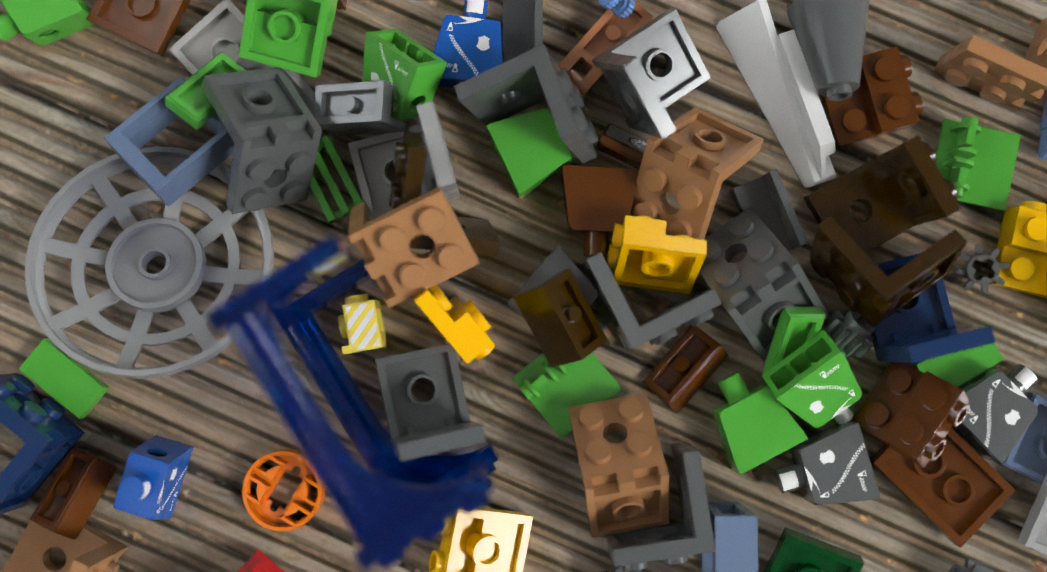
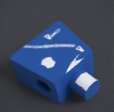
M465 0L463 16L445 15L433 51L434 54L447 62L438 86L454 88V86L503 63L501 23L496 20L486 19L487 0Z
M156 435L133 449L126 462L113 504L114 509L151 520L171 519L194 446ZM159 453L165 455L164 457H158Z

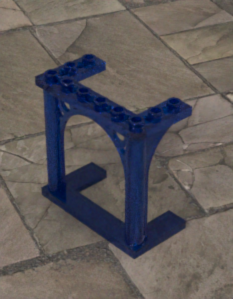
M332 235L205 316L215 332L229 333L360 545L354 553V557L362 570L365 572L378 564L381 570H384L407 554L405 549L412 544V541L420 537L423 544L427 543L448 528L445 520L460 511L467 517L490 502L487 494L493 491L494 482L489 474L496 470L493 463L499 460V454L491 442L480 449L459 455L431 454L400 461L394 454L389 431L375 415L313 315L371 279L364 266L365 260L361 259L302 297L290 296L291 293L352 256L342 239ZM275 333L286 334L367 467L357 460L343 444Z

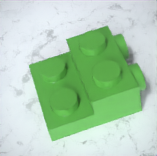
M247 0L239 57L315 78L320 76L327 36L332 35L338 0Z

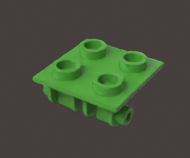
M963 117L961 122L944 118L936 150L935 164L943 178L948 179L955 187L958 195L956 200L1006 211L1021 135L978 126L979 120L973 117Z
M593 352L583 360L556 367H551L545 354L541 353L512 377L522 393L532 402L561 439L572 431L568 407L609 400L622 390Z

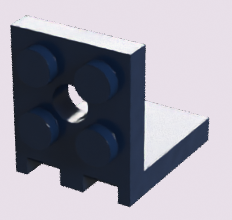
M921 253L876 265L889 277ZM943 278L915 297L907 309L900 308L874 327L875 331L871 334L875 338L872 342L877 361L916 363L996 343L992 326H955Z
M18 373L0 374V422L25 442V445L0 474V515L24 507L85 433L63 415L65 410L60 404L40 396L33 390L35 385L28 378Z

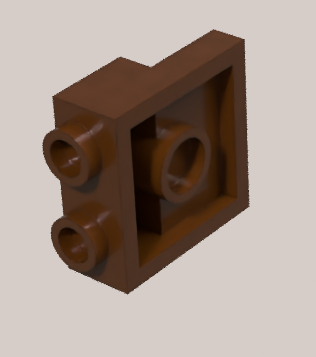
M898 46L863 56L860 87L852 92L850 98L842 101H829L827 97L819 95L835 139V148L903 130L920 122L918 115L923 113V102L918 92L911 93L907 79L912 74L911 62L907 55H900Z
M890 362L851 421L859 423L860 429L864 433L925 468L929 460L935 461L943 452L946 445V439L944 438L953 425L959 426L965 419L969 411V405L967 404L969 399L964 390L928 371L923 373L906 363Z

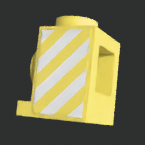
M368 294L345 297V305H342L344 314L339 315L338 321L342 338H348L349 345L341 347L342 353L351 354L388 347L380 301L369 300Z

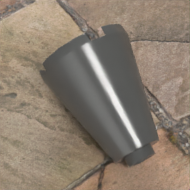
M792 0L793 4L791 6L787 4L788 18L792 28L795 30L819 95L827 97L829 101L848 99L852 96V92L860 87L870 0Z

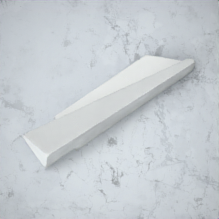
M757 0L721 20L716 28L803 186L810 188L836 179V173L829 155L835 153V139L795 30L777 35L767 0Z

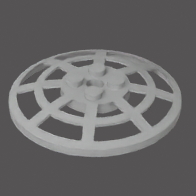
M155 146L139 149L153 165H172L171 171L195 153L194 151L175 147ZM117 154L111 155L88 166L70 179L52 197L39 216L29 240L25 259V286L30 307L39 326L53 344L75 361L97 372L120 378L148 379L170 376L192 369L215 357L233 343L252 322L265 299L272 277L274 262L273 236L266 213L263 209L251 211L257 222L262 239V270L240 269V246L232 226L248 212L232 214L228 208L222 213L217 206L206 198L187 191L169 207L165 204L163 218H150L138 222L129 209L143 203L161 201V199L150 188L120 197L108 178L131 168ZM221 163L209 174L219 178L229 186L231 169ZM94 187L107 206L88 223L80 235L77 244L53 239L54 232L67 211L83 194ZM183 203L201 210L213 221L196 234H193L189 228L179 223ZM116 218L124 231L117 236L109 251L92 248L91 246L100 231L112 219ZM223 234L228 249V268L207 266L203 248ZM47 254L72 260L70 267L71 286L77 305L53 315L49 307L45 290L44 266ZM159 256L166 258V265L162 271L156 274L147 272V265L151 259ZM86 263L104 266L106 278L110 288L91 298L85 281ZM202 282L224 284L216 300L200 315L190 299L198 291ZM236 285L258 286L254 299L244 316L227 335L217 342L207 325L225 308ZM120 300L137 310L130 331L113 325L99 312ZM176 308L186 324L172 331L148 334L154 313L166 312ZM87 318L101 332L118 341L125 342V345L117 363H109L85 352L70 340L63 329ZM193 335L203 351L190 359L171 365L151 368L134 367L143 346L169 344Z

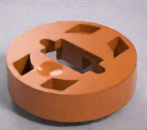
M294 449L273 451L255 461L247 471L242 486L244 506L251 518L264 528L280 532L297 529L313 518L322 506L326 491L325 478L319 465L309 455ZM270 459L279 464L271 469L263 466ZM295 467H299L301 471L298 476L303 480L285 508L279 506L276 511L272 510L271 505L274 501L269 499L285 471L288 469L292 472ZM252 482L258 484L257 494L252 491ZM311 485L317 488L316 498L310 495ZM298 510L306 514L305 517L299 520L291 516Z

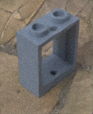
M181 77L104 137L115 153L168 207L232 155L235 144L220 117L216 114L205 123L216 135L167 176H164L139 151L142 146L179 117L165 106V97L184 82Z
M708 502L715 552L701 554V572H758L757 515L740 502Z

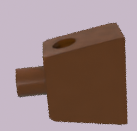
M563 165L561 179L568 233L585 234L584 256L593 257L602 253L603 257H607L608 235H613L615 223L623 224L625 215L630 216L639 169Z

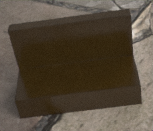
M569 268L558 272L539 286L518 293L513 297L551 367L583 360L608 340Z

